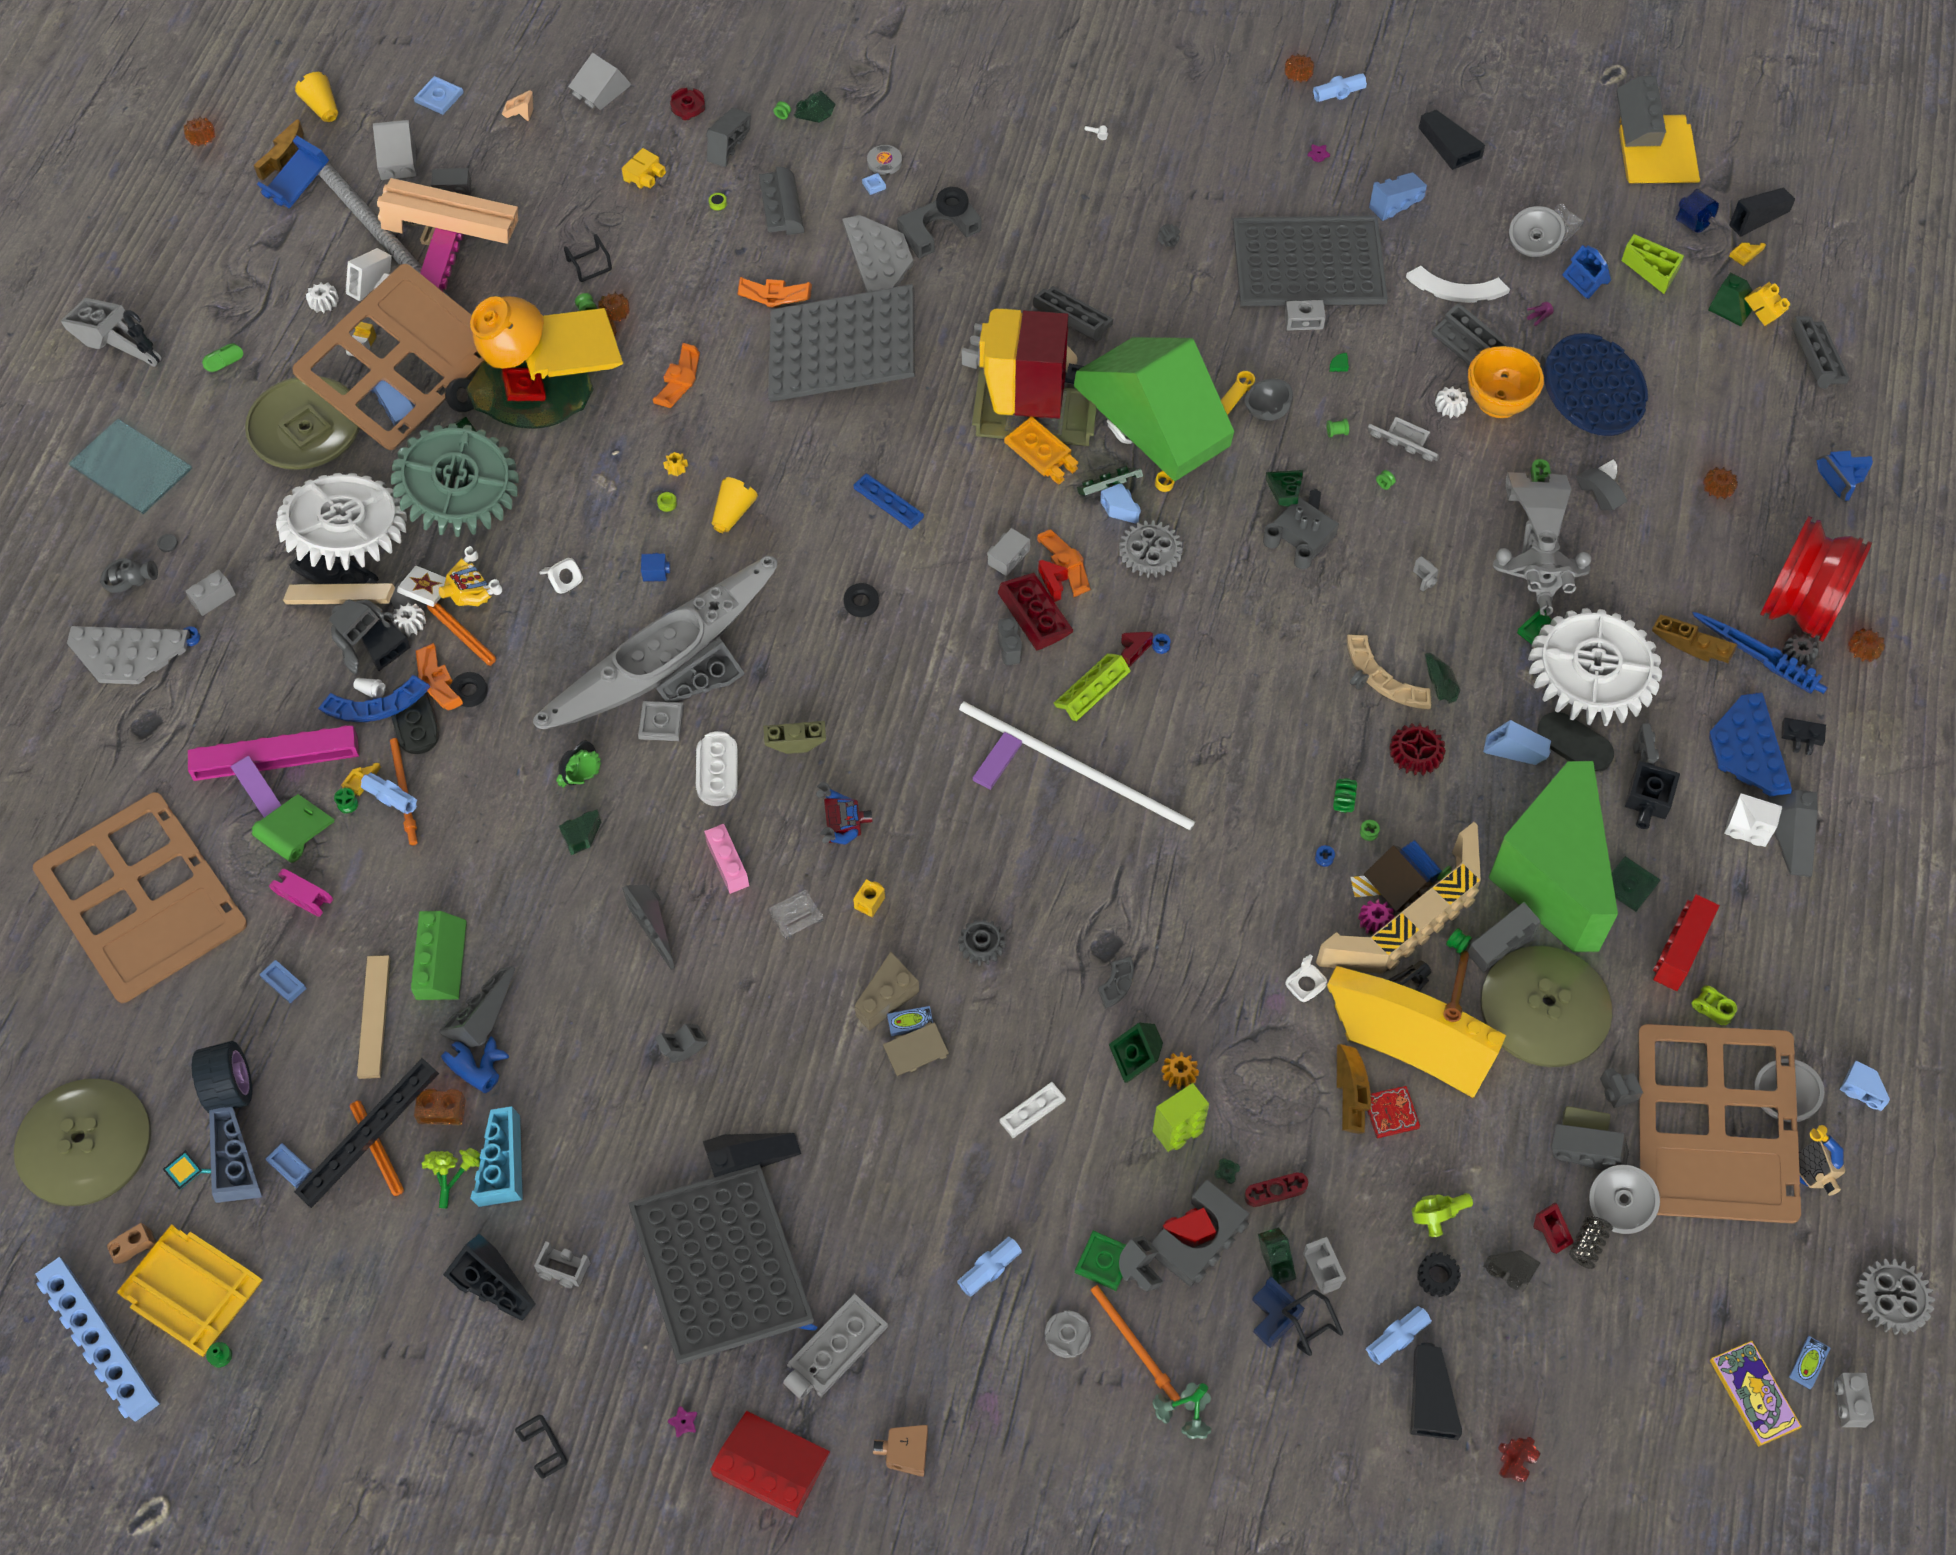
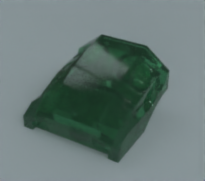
M1426 653L1425 659L1432 684H1435L1434 688L1438 700L1445 699L1448 703L1457 701L1461 689L1453 670L1432 653Z

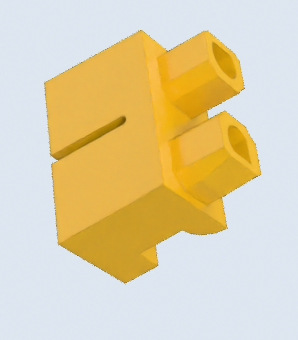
M642 148L633 159L631 158L622 167V174L625 182H634L639 189H642L644 186L651 189L655 184L654 176L662 178L666 174L665 166L660 164L658 156Z
M1768 282L1764 286L1756 288L1744 298L1753 311L1759 309L1755 314L1764 326L1780 317L1790 306L1788 299H1782L1778 294L1779 287L1776 283L1771 284Z

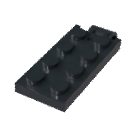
M310 551L301 561L296 557L289 564L291 570L314 584H378L377 581L379 580L376 574L361 567L351 559L348 570L343 568L340 557H335L332 569L328 570L325 555H321L316 566L313 567L311 566Z

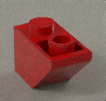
M1197 1208L1191 1209L1185 1213V1216L1178 1219L1177 1217H1172L1166 1220L1162 1227V1230H1167L1181 1243L1193 1248L1213 1240L1216 1234L1205 1208L1199 1210Z

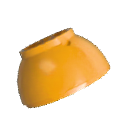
M494 296L485 299L473 311L470 320L475 347L480 356L494 368H511L523 363L539 344L544 324L543 315L535 305L525 299L513 296Z
M1499 346L1486 348L1480 351V354L1472 360L1468 369V386L1471 396L1484 413L1495 418H1508L1530 407L1540 395L1544 385V375L1538 360L1523 350L1514 347Z

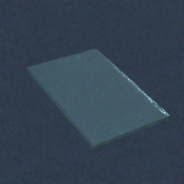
M119 419L111 424L69 463L72 468L142 514L149 510L192 469L189 464Z

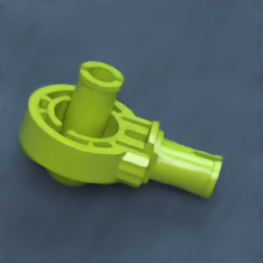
M1468 1193L1455 1198L1440 1194L1424 1196L1412 1208L1413 1221L1416 1224H1427L1429 1237L1443 1235L1441 1222L1454 1218L1459 1210L1472 1207L1473 1199Z

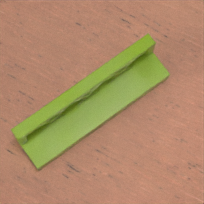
M1107 653L1054 702L1056 708L1066 709L1071 720L1077 721L1131 670L1122 655Z

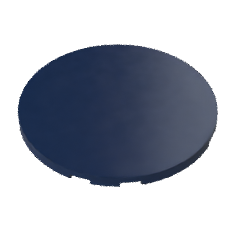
M1589 333L1569 335L1550 350L1544 364V382L1553 404L1568 421L1589 433L1601 436H1615L1629 431L1644 416L1646 402L1648 401L1647 384L1641 369L1635 360H1631L1624 353L1625 350L1613 341L1609 342L1602 339V336Z

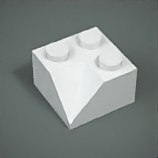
M1741 793L1729 814L1724 834L1734 839L1751 842L1756 846L1766 847L1778 826L1782 806Z

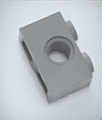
M1323 300L1286 301L1284 313L1286 330H1320L1324 328L1326 317Z

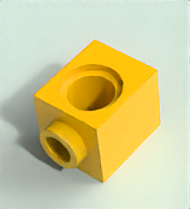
M866 879L853 899L854 909L873 918L885 899V889L878 882H871ZM868 895H874V896H875V897L872 898V899L866 898V896H868Z

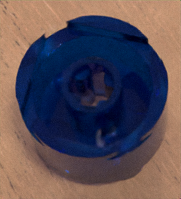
M1695 189L1692 194L1687 198H1682L1678 206L1680 209L1676 220L1690 230L1700 233L1711 224L1709 222L1710 218H1715L1719 209V203L1701 190Z

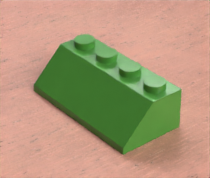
M419 911L411 991L416 1000L459 999L467 926L465 919L443 911Z

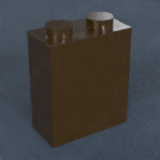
M1395 845L1364 873V876L1397 912L1404 911L1430 890L1429 887L1433 885L1400 847Z

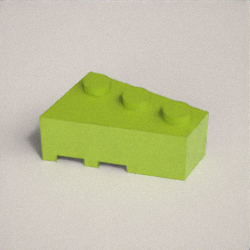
M1633 234L1626 245L1621 261L1665 294L1680 269L1684 255Z

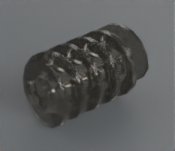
M1588 1216L1585 1217L1584 1224L1580 1227V1232L1576 1236L1577 1240H1574L1573 1247L1569 1250V1255L1577 1264L1593 1269L1595 1264L1592 1261L1597 1262L1599 1260L1596 1254L1602 1253L1603 1250L1600 1246L1606 1245L1604 1239L1609 1238L1610 1234L1607 1231H1612L1613 1226L1604 1219Z

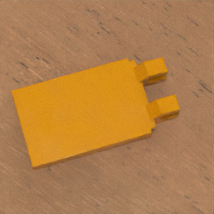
M1033 417L1027 419L1004 438L1005 444L1043 476L1046 475L1048 477L1050 475L1051 479L1058 485L1064 481V472L1059 468L1064 464L1065 468L1072 474L1078 470L1076 466L1078 461L1072 457L1071 449Z

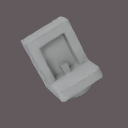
M1422 556L1419 557L1415 562L1413 572L1423 579L1420 590L1424 592L1428 587L1432 588L1437 583L1439 570L1430 561Z

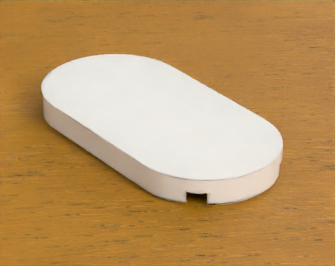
M714 731L705 735L698 742L696 748L697 794L704 803L711 806L727 804L735 797L738 790L737 743L729 734L721 731Z

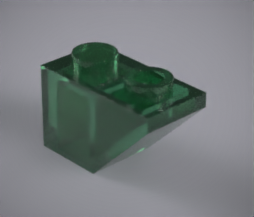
M820 90L815 94L809 95L804 101L800 100L796 105L794 116L799 119L820 123L831 116L836 104Z
M598 810L588 811L576 819L567 820L562 825H559L561 836L571 855L591 847L602 823Z
M1279 1227L1259 1233L1258 1238L1262 1256L1270 1276L1278 1284L1295 1280L1296 1274L1289 1240Z

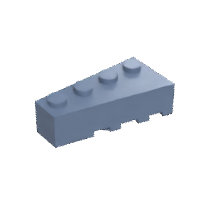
M233 1107L209 1110L211 1184L215 1203L261 1198L262 1195Z

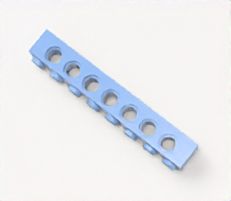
M58 1257L35 1273L39 1279V1282L36 1283L43 1294H49L51 1299L48 1300V1303L55 1312L59 1310L62 1314L59 1318L66 1329L71 1328L74 1333L71 1335V1338L78 1347L82 1345L85 1349V1352L82 1353L84 1358L90 1365L94 1363L97 1368L94 1373L101 1382L106 1381L109 1386L106 1388V1391L113 1400L117 1399L121 1405L118 1406V1409L124 1418L130 1417L136 1422L157 1407L160 1403L69 1266ZM61 1284H64L60 1291H56ZM76 1301L75 1305L68 1309L69 1304ZM87 1318V1322L83 1326H79L80 1322ZM99 1336L97 1342L91 1344L92 1339ZM111 1353L110 1358L102 1362L104 1356ZM123 1371L121 1377L114 1380L115 1375ZM134 1389L133 1395L126 1398L127 1392Z

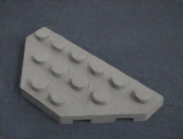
M861 215L843 218V226L866 292L897 287L903 280L907 270H910L913 266V258L904 233Z
M71 626L67 645L99 683L140 684L148 674L153 671L157 672L169 663L168 660L177 654L180 656L186 651L188 645L187 638L189 639L190 633L188 630Z

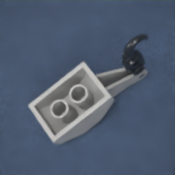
M84 298L61 320L65 329L87 347L101 349L108 343L153 367L162 360L161 356L153 350V343L144 334V328L133 320L134 318L140 323L141 319L131 310H125L122 305Z

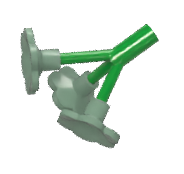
M1191 1382L1187 1384L1186 1390L1181 1393V1399L1177 1401H1169L1161 1393L1156 1394L1153 1400V1407L1155 1408L1157 1418L1159 1420L1162 1419L1165 1424L1169 1423L1170 1418L1173 1416L1172 1410L1176 1409V1406L1185 1403L1187 1410L1192 1411L1195 1409L1192 1421L1186 1422L1185 1426L1181 1428V1432L1187 1434V1437L1190 1439L1207 1438L1208 1434L1211 1433V1427L1201 1421L1199 1413L1205 1409L1206 1404L1211 1400L1210 1394L1207 1393L1208 1386L1204 1383L1197 1385Z

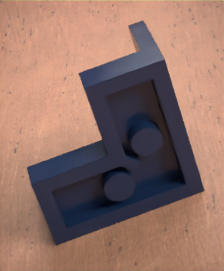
M1269 1277L1265 1286L1252 1298V1301L1268 1315L1253 1332L1271 1348L1294 1325V1322L1283 1315L1281 1311L1296 1300L1272 1277ZM1298 1304L1287 1312L1299 1320L1305 1308Z

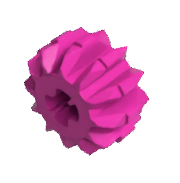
M1379 899L1376 900L1375 904L1370 900L1367 902V906L1363 905L1361 907L1358 919L1361 921L1360 928L1366 927V934L1370 931L1375 934L1395 918L1393 908H1387V902L1382 905Z

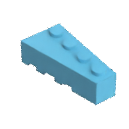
M512 1106L490 1110L484 1136V1148L481 1149L479 1170L476 1171L475 1188L470 1198L478 1207L523 1200L520 1115Z

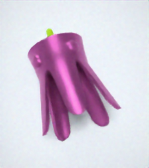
M1544 302L1540 306L1528 308V311L1535 310V312L1527 316V320L1541 315L1534 323V326H1537L1544 318L1553 314V306L1549 302Z

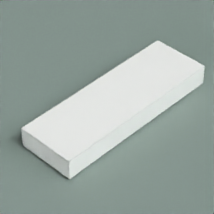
M1051 1082L1000 1118V1123L1011 1137L1015 1138L1062 1104L1066 1098L1055 1084Z

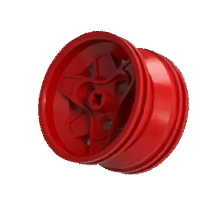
M1808 516L1760 615L1764 616L1767 613L1770 620L1786 614L1792 615L1803 632L1810 634L1812 638H1815L1816 635L1820 636L1819 641L1823 642L1860 572L1872 542L1868 541L1864 544L1862 543L1863 538L1859 537L1858 539L1853 536L1837 537L1833 540L1826 537L1820 520L1817 519L1814 523L1811 521L1812 517Z

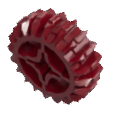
M1411 723L1409 728L1404 725L1401 730L1398 729L1395 735L1392 736L1389 746L1391 750L1390 757L1394 758V764H1399V770L1402 768L1406 769V774L1410 771L1413 772L1414 776L1418 772L1424 776L1426 771L1431 774L1434 769L1439 768L1444 760L1446 752L1444 748L1445 741H1441V735H1436V729L1429 730V725L1425 728L1422 727L1421 723L1417 727Z

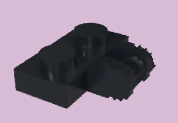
M1786 717L1782 721L1781 739L1793 741V752H1799L1801 742L1806 743V755H1812L1814 744L1824 745L1826 735L1825 724Z

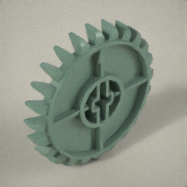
M450 423L448 428L444 429L440 425H435L434 431H420L419 439L410 437L407 440V447L399 449L398 458L400 459H396L392 463V471L395 472L391 475V485L397 484L393 489V497L403 496L400 500L401 511L413 505L410 511L411 522H414L422 513L424 514V530H428L433 521L438 520L439 535L444 534L448 523L453 524L456 537H459L461 534L462 523H467L469 530L475 535L478 519L481 520L487 529H490V513L502 521L503 509L501 505L510 510L512 509L513 502L509 495L515 497L518 495L517 486L514 484L519 483V475L514 471L516 470V462L514 459L508 458L510 451L507 447H499L498 438L491 437L488 439L486 437L485 430L472 431L471 425H465L463 429L457 428L455 423Z

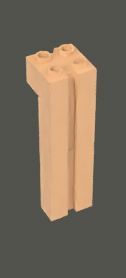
M390 178L387 185L385 184L383 194L378 197L377 206L380 207L378 220L381 221V229L401 234L403 233L404 220L508 244L518 222L517 206Z

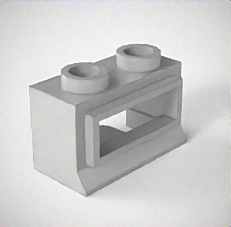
M975 323V335L970 337L971 346L969 349H962V365L977 369L980 366L982 325Z
M1325 1237L1306 1244L1303 1255L1320 1292L1324 1295L1339 1289L1342 1282L1346 1280V1276L1328 1238Z
M545 1241L534 1267L537 1273H539L538 1276L547 1281H551L554 1278L560 1280L559 1283L562 1286L572 1288L573 1285L580 1286L591 1263L588 1256L584 1254L582 1258L573 1256L570 1250L563 1249L562 1252L555 1250L549 1242ZM552 1260L578 1269L575 1277L548 1268L549 1261Z

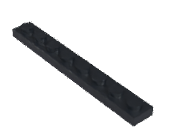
M421 1058L294 1192L312 1208L439 1073Z

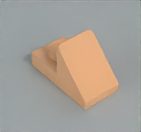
M529 90L508 100L502 115L509 118L520 114L526 121H529L533 112V92Z

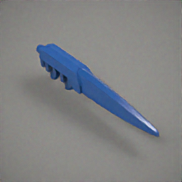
M1692 612L1696 619L1729 642L1737 644L1739 649L1762 662L1771 672L1811 694L1815 689L1824 694L1828 687L1819 683L1822 675L1818 674V676H1815L1816 670L1814 668H1810L1807 671L1805 670L1806 665L1798 666L1796 658H1791L1790 661L1787 660L1788 655H1783L1777 648H1770L1724 623L1697 612Z

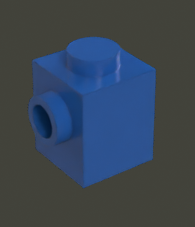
M660 553L642 554L641 574L643 582L667 581V573H670L671 567L670 561L666 560V555Z

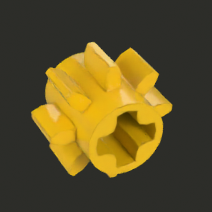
M673 452L669 456L666 455L667 461L663 462L664 469L668 471V475L678 476L686 472L685 467L688 466L687 459H684L683 453Z

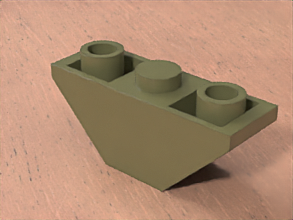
M825 721L763 726L765 746L785 754L805 753L826 741Z

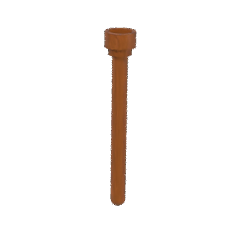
M1463 951L1460 955L1451 1002L1444 1009V1018L1450 1022H1457L1461 1019L1462 1007L1459 1003L1469 959L1468 951Z

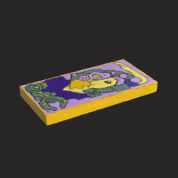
M1753 1341L1710 1359L1712 1366L1758 1447L1802 1427Z

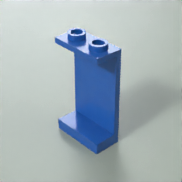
M299 136L293 139V142L299 148L298 151L267 187L261 182L257 183L263 196L267 199L271 197L277 205H284L289 209L329 161L322 150Z

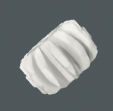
M320 282L319 285L313 284V288H308V293L306 294L309 307L314 309L316 313L319 311L325 313L326 310L331 311L332 307H337V302L339 301L336 289L329 283L323 284Z
M1453 386L1450 389L1445 387L1443 391H1439L1435 400L1437 412H1442L1443 416L1449 415L1450 419L1453 415L1458 418L1460 414H1464L1468 404L1466 392H1461L1460 388L1456 390Z
M409 602L404 607L400 604V609H394L393 617L395 621L391 619L393 625L403 634L406 633L408 637L411 633L417 635V630H423V625L426 624L424 611L417 604L411 606Z

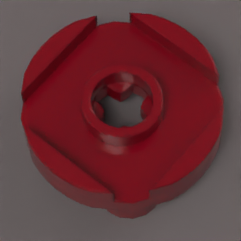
M687 88L678 89L671 96V110L675 115L681 117L682 120H689L705 111L704 95L695 88L693 90H688Z

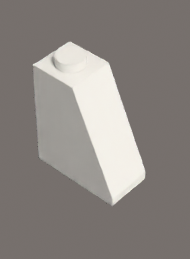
M376 248L348 261L346 294L358 301H362L375 288V284L380 281L383 274L390 272L392 255Z

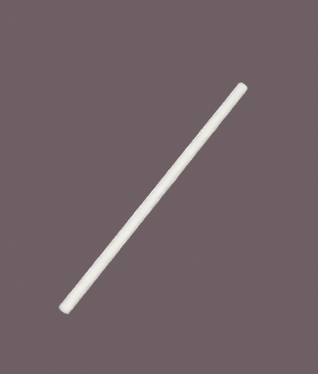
M965 701L961 704L959 710L1002 733L1006 732L1022 740L1023 744L1188 830L1193 828L1195 821Z

